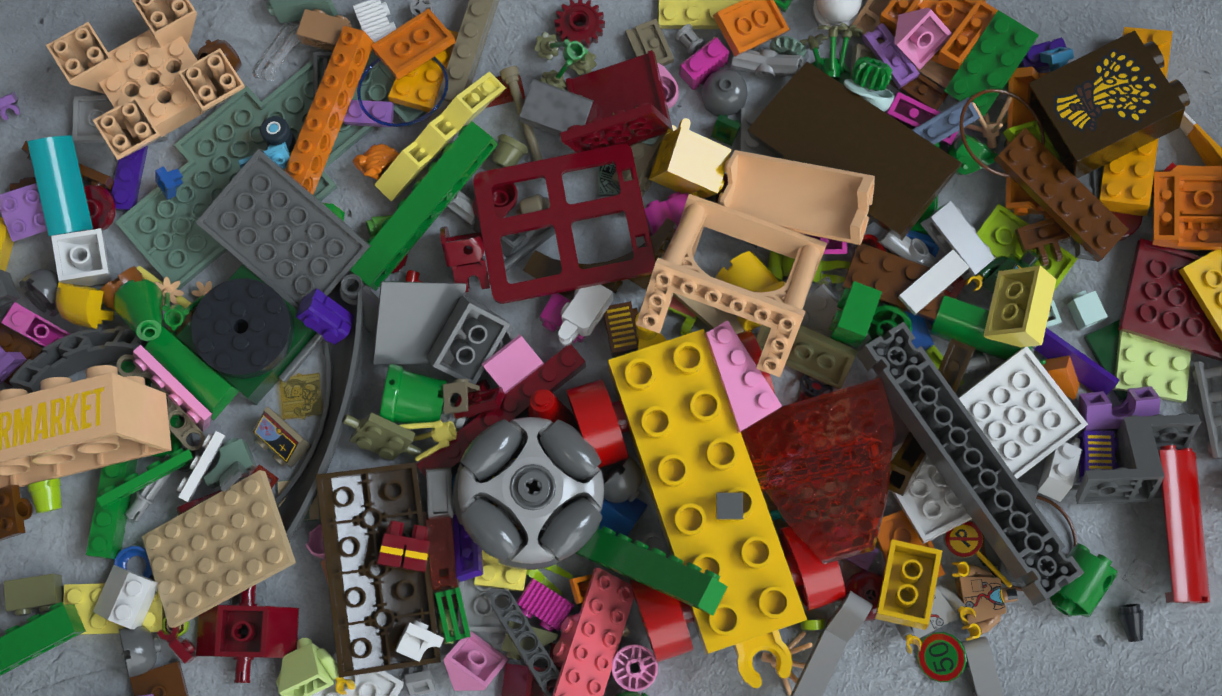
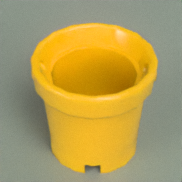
M751 251L733 258L730 261L732 265L728 270L723 267L716 275V279L752 292H771L782 288L786 284L784 281H779ZM736 317L744 331L753 330L761 326V324L748 319Z

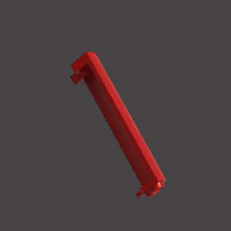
M1175 445L1160 446L1158 453L1165 476L1161 486L1172 591L1165 593L1166 603H1210L1196 453L1192 451V448L1176 450Z

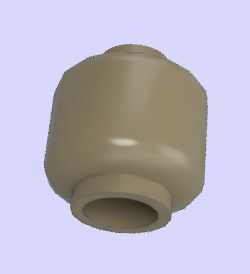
M541 194L524 198L520 201L519 209L516 210V213L520 215L548 209L550 207L548 197L544 198Z

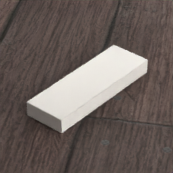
M952 250L900 294L898 298L915 316L970 267Z

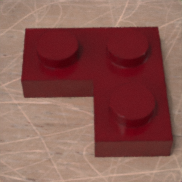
M486 379L478 381L475 385H478L480 390L468 392V411L453 413L455 419L462 417L470 418L486 411H496L505 397L502 387L489 390L490 386ZM459 395L454 407H458L461 404V395Z

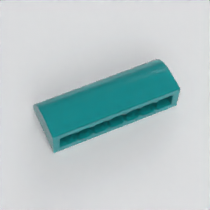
M72 135L53 136L27 141L48 235L54 236L93 229Z

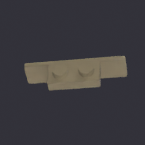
M665 134L658 137L654 146L642 142L630 145L642 197L651 187L652 181L649 178ZM616 170L611 179L615 184L620 185ZM630 170L622 171L624 181L632 180Z

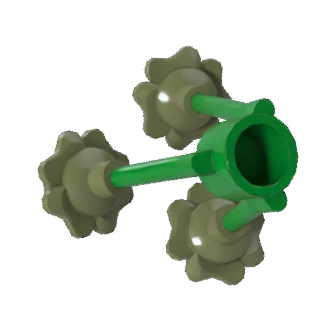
M543 32L541 36L536 37V45L534 46V50L538 52V57L552 60L553 56H558V48L564 47L563 57L566 62L559 72H556V70L543 72V78L540 79L541 82H546L549 85L565 90L564 88L567 87V84L564 81L563 74L569 66L579 76L583 75V73H591V70L597 66V63L594 61L596 55L590 53L580 42H570L568 39L559 42L556 41L557 37L555 34L550 35L547 32Z

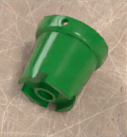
M390 363L386 374L379 416L397 425L440 420L444 400L443 384H446L447 381L406 371L402 366Z

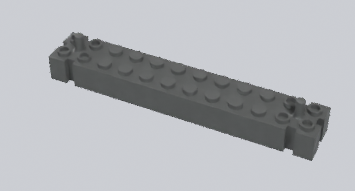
M902 322L889 330L883 338L879 336L866 344L856 356L867 371L871 369L875 371L877 376L873 380L1015 580L1021 577L1026 584L1021 589L1033 606L1047 600L1061 590V587L1084 573L1073 556L1065 557L1061 551L1065 548V545L922 346L917 349L912 343L915 337L906 324Z

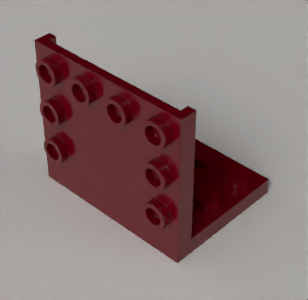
M653 50L648 51L647 54L573 79H566L569 92L593 100L585 125H573L568 127L567 131L560 133L561 141L577 153L618 144L632 145L673 132L659 68Z

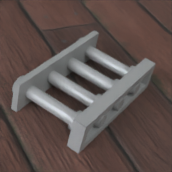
M1194 362L1193 377L1195 382L1199 384L1210 439L1207 441L1208 450L1211 455L1213 454V458L1222 459V435L1220 430L1222 415H1217L1215 405L1216 401L1222 400V390L1213 392L1210 378L1222 376V366L1208 368L1207 363Z

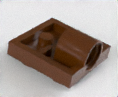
M8 485L0 488V541L24 534V520L29 519L32 515V505L27 499L20 497L19 485Z

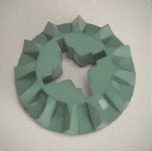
M788 36L772 38L769 47L778 54L801 55L803 59L807 52L801 42Z

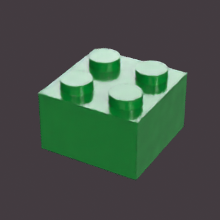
M855 281L850 288L845 287L837 304V308H840V310L837 309L829 326V330L832 331L830 338L858 349L867 336L882 291Z

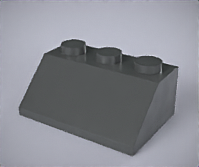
M462 295L426 358L433 367L457 379H468L469 383L476 384L484 371V367L481 364L493 355L510 323L480 303Z

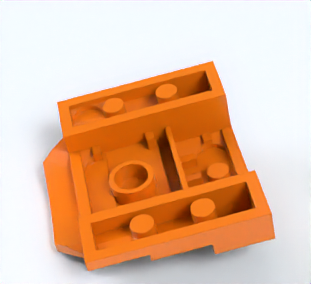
M891 0L880 15L879 22L883 23L895 36L898 15L930 8L953 34L930 60L958 70L998 10L987 4L986 0Z
M1177 165L1170 172H1154L1152 245L1187 250H1222V165Z

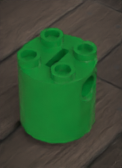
M1077 543L1066 558L1073 556L1084 573L1071 583L1061 587V590L1049 598L1053 606L1068 617L1081 615L1088 618L1092 615L1117 577L1118 572L1110 566L1112 564L1110 559L1101 554L1095 556L1090 553L1086 546Z

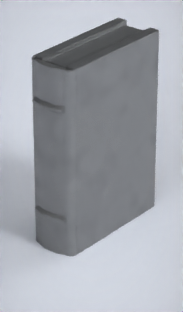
M533 79L519 116V122L560 136V133L567 131V128L570 126L585 125L593 100Z

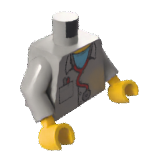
M936 585L929 626L926 630L896 623L895 625L902 639L906 641V652L911 654L912 648L910 644H916L920 651L922 645L920 638L957 619V614L960 613L961 621L964 625H969L964 616L971 614L976 619L974 609L965 607V604L950 590L941 585Z

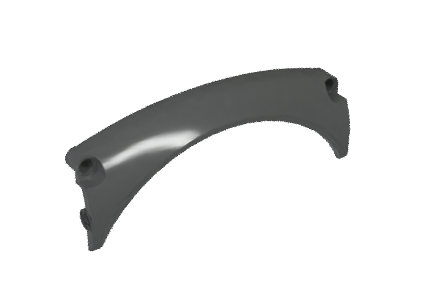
M354 274L345 276L328 295L329 298L353 314L354 319L350 325L351 328L347 337L335 345L323 339L326 359V394L317 434L297 474L285 490L275 499L289 543L302 524L318 493L316 475L325 474L328 471L344 427L342 422L345 415L348 414L354 391L363 338L364 305L362 288L365 286L360 277ZM351 284H359L356 292H348Z

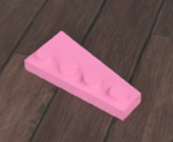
M728 320L705 334L714 364L717 366L722 388L725 389L729 401L728 405L731 413H733L738 433L782 407L760 370L756 369L755 362Z
M141 345L133 351V357L135 358L133 363L142 372L147 370L153 376L151 381L159 389L164 388L169 394L171 401L175 405L180 406L197 427L204 432L210 426L212 413Z

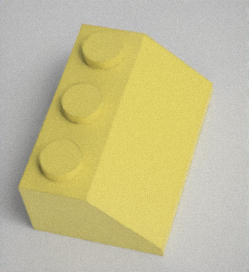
M1040 265L998 271L984 337L1018 347L1042 345L1056 279Z

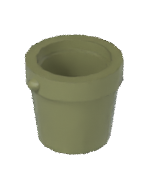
M501 134L497 136L499 142L491 161L501 168L517 165L522 156L528 154V147L510 136Z

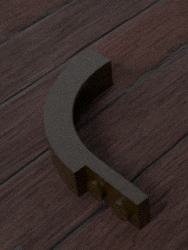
M951 338L938 370L957 395V390L976 347ZM911 432L907 435L895 457L889 462L880 486L901 496H904L927 458L926 453Z

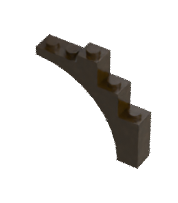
M668 218L657 232L650 237L655 262L657 258L662 259L665 253L663 248L667 241H671L676 231L677 224ZM645 243L638 248L646 247ZM535 250L523 271L535 279L558 275L562 272L561 261ZM631 251L624 256L606 262L578 264L579 268L588 269L632 260L634 253ZM652 274L628 280L647 291ZM616 281L601 285L617 294L624 282ZM575 290L559 294L572 301L575 297Z

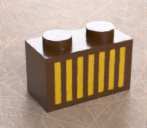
M631 301L610 305L604 313L612 358L638 350L639 340L636 336L635 323L638 310L637 308H632Z

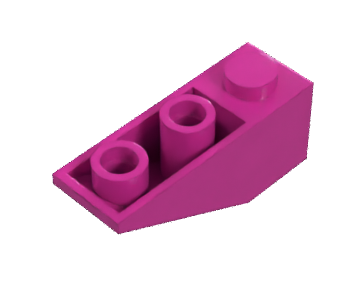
M12 302L0 321L2 324L43 347L70 335V333L16 302Z

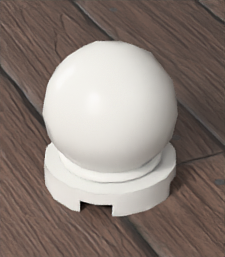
M814 0L812 14L819 23L818 26H833L845 23L849 27L858 16L862 0Z

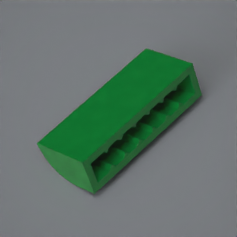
M944 295L930 334L951 341V338L958 339L976 347L975 350L1005 361L1023 348L985 338L984 331L989 311Z
M162 326L161 334L156 339L147 343L145 350L212 413L211 419L213 421L238 394V389L165 327Z

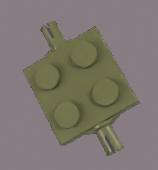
M372 412L366 418L360 420L348 414L343 419V424L355 428L349 441L357 444L362 449H368L378 454L383 459L393 461L399 454L405 452L417 457L422 452V448L411 444L415 436L414 432Z

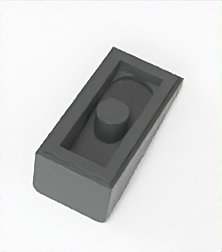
M239 461L234 462L220 476V489L222 491H229L232 485L247 478L250 472Z

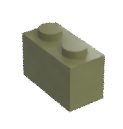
M47 574L4 581L6 611L15 612V616L29 615L33 609H40V612H49L51 606L63 602L62 575Z

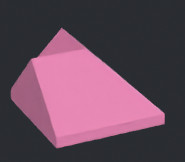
M924 8L898 15L894 43L920 70L953 34L930 8Z
M470 631L471 637L461 639L443 661L454 691H480L487 688L509 659Z

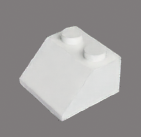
M101 228L51 236L59 283L93 286L111 281L105 239Z
M113 565L93 612L129 629L142 626L158 590V582Z

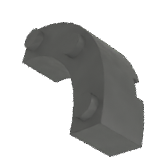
M116 326L115 329L102 330L101 327H97V329L82 330L60 338L42 349L43 353L33 360L28 359L9 382L14 389H24L28 393L40 391V382L44 379L52 377L68 378L85 368L117 362L123 355H133V351L140 345L145 349L149 341L141 340L127 326Z

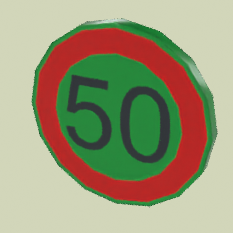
M934 632L923 639L921 650H918L917 653L918 664L923 673L930 679L940 683L951 682L958 678L965 670L967 662L966 651L961 641L954 635L946 632Z

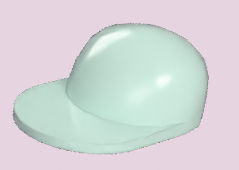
M852 79L844 81L846 88L859 94V96L885 112L891 107L895 95L890 90H869L855 84Z

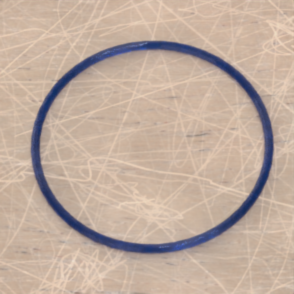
M436 57L431 58L443 71L445 88L440 101L430 112L410 122L388 123L373 117L365 109L361 100L362 82L369 70L381 61L378 58L366 68L359 80L357 88L359 105L371 120L379 124L391 127L416 124L432 115L443 103L448 91L446 69Z

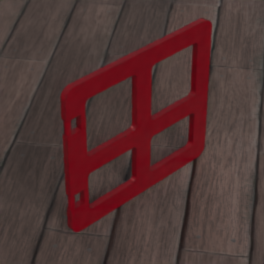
M618 144L483 171L474 176L473 184L491 292L495 302L505 304L652 274L655 258L633 152L629 145ZM608 164L616 166L621 189L619 195L575 204L567 203L562 179L564 173ZM630 170L632 180L624 181L622 171ZM538 178L546 180L550 202L548 209L505 218L496 217L492 193L494 187ZM616 213H624L627 219L634 258L629 261L588 269L579 268L571 227L572 223ZM553 227L555 229L562 272L558 275L513 284L508 283L501 238L506 235ZM644 236L646 247L637 248L636 238Z

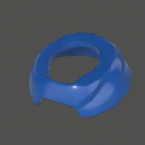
M131 546L118 553L114 565L127 570L128 560L131 557L140 556L146 562L143 576L150 578L153 574L145 548Z

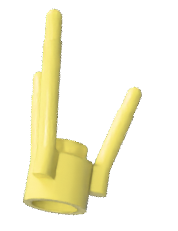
M438 420L435 422L399 425L406 429L432 428L431 432L414 436L413 441L432 437L435 442H439V444L415 457V461H420L437 450L448 447L449 441L457 438L456 427L452 421L442 422Z

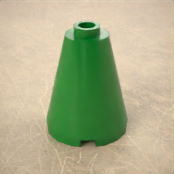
M142 279V281L137 282L131 280L120 286L114 295V308L121 319L141 340L151 341L161 334L164 297L156 283Z

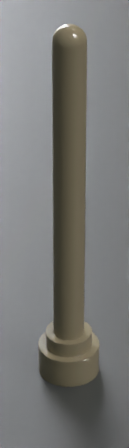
M510 66L499 72L502 81L509 85L518 115L520 116L524 105L518 85L520 73L517 66ZM521 123L533 160H543L532 126Z

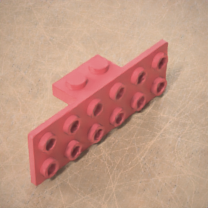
M600 568L593 570L580 613L567 616L563 621L560 639L553 649L554 657L552 661L554 665L562 668L552 696L604 695L612 669V662L617 653L634 599L629 583Z

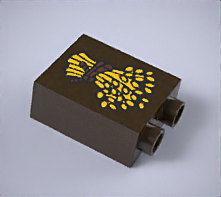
M1135 30L1029 83L1027 103L1038 115L1045 134L1064 165L1076 178L1084 176L1180 128L1185 107L1190 104L1188 93L1183 84L1177 79L1168 82L1160 68L1164 67L1165 63L1158 46L1153 41L1144 44Z

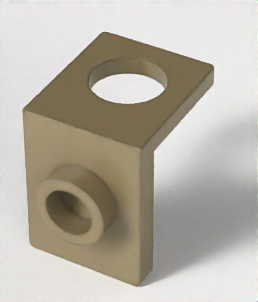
M456 379L454 383L443 384L444 413L467 412L468 392L479 391L480 387L469 383L468 379ZM455 393L460 394L462 398L461 404L458 407H452L450 404V398Z

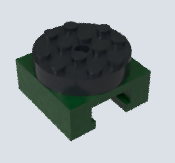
M242 264L228 281L215 286L201 299L196 307L193 319L182 329L177 337L257 405L280 380L278 376L313 337L316 331L306 327L302 321L296 318L298 311L272 287L263 282ZM237 323H239L241 326L243 324H248L247 331L240 334V327L237 325Z

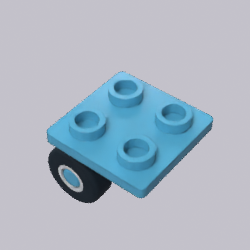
M272 116L265 119L260 126V134L268 147L263 152L285 170L290 158L289 153L294 149L296 139L285 119L279 116ZM252 156L238 161L241 169Z

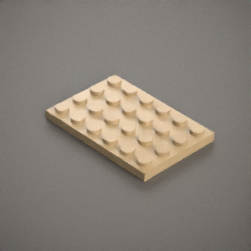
M259 470L232 485L229 491H221L142 536L155 582H158L157 589L169 627L176 628L296 563L265 471Z

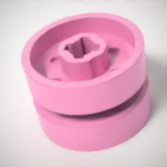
M633 644L623 647L617 652L612 662V674L619 686L628 691L636 692L648 688L654 682L658 673V664L654 654L642 645ZM637 663L639 665L637 673L630 671L631 664Z

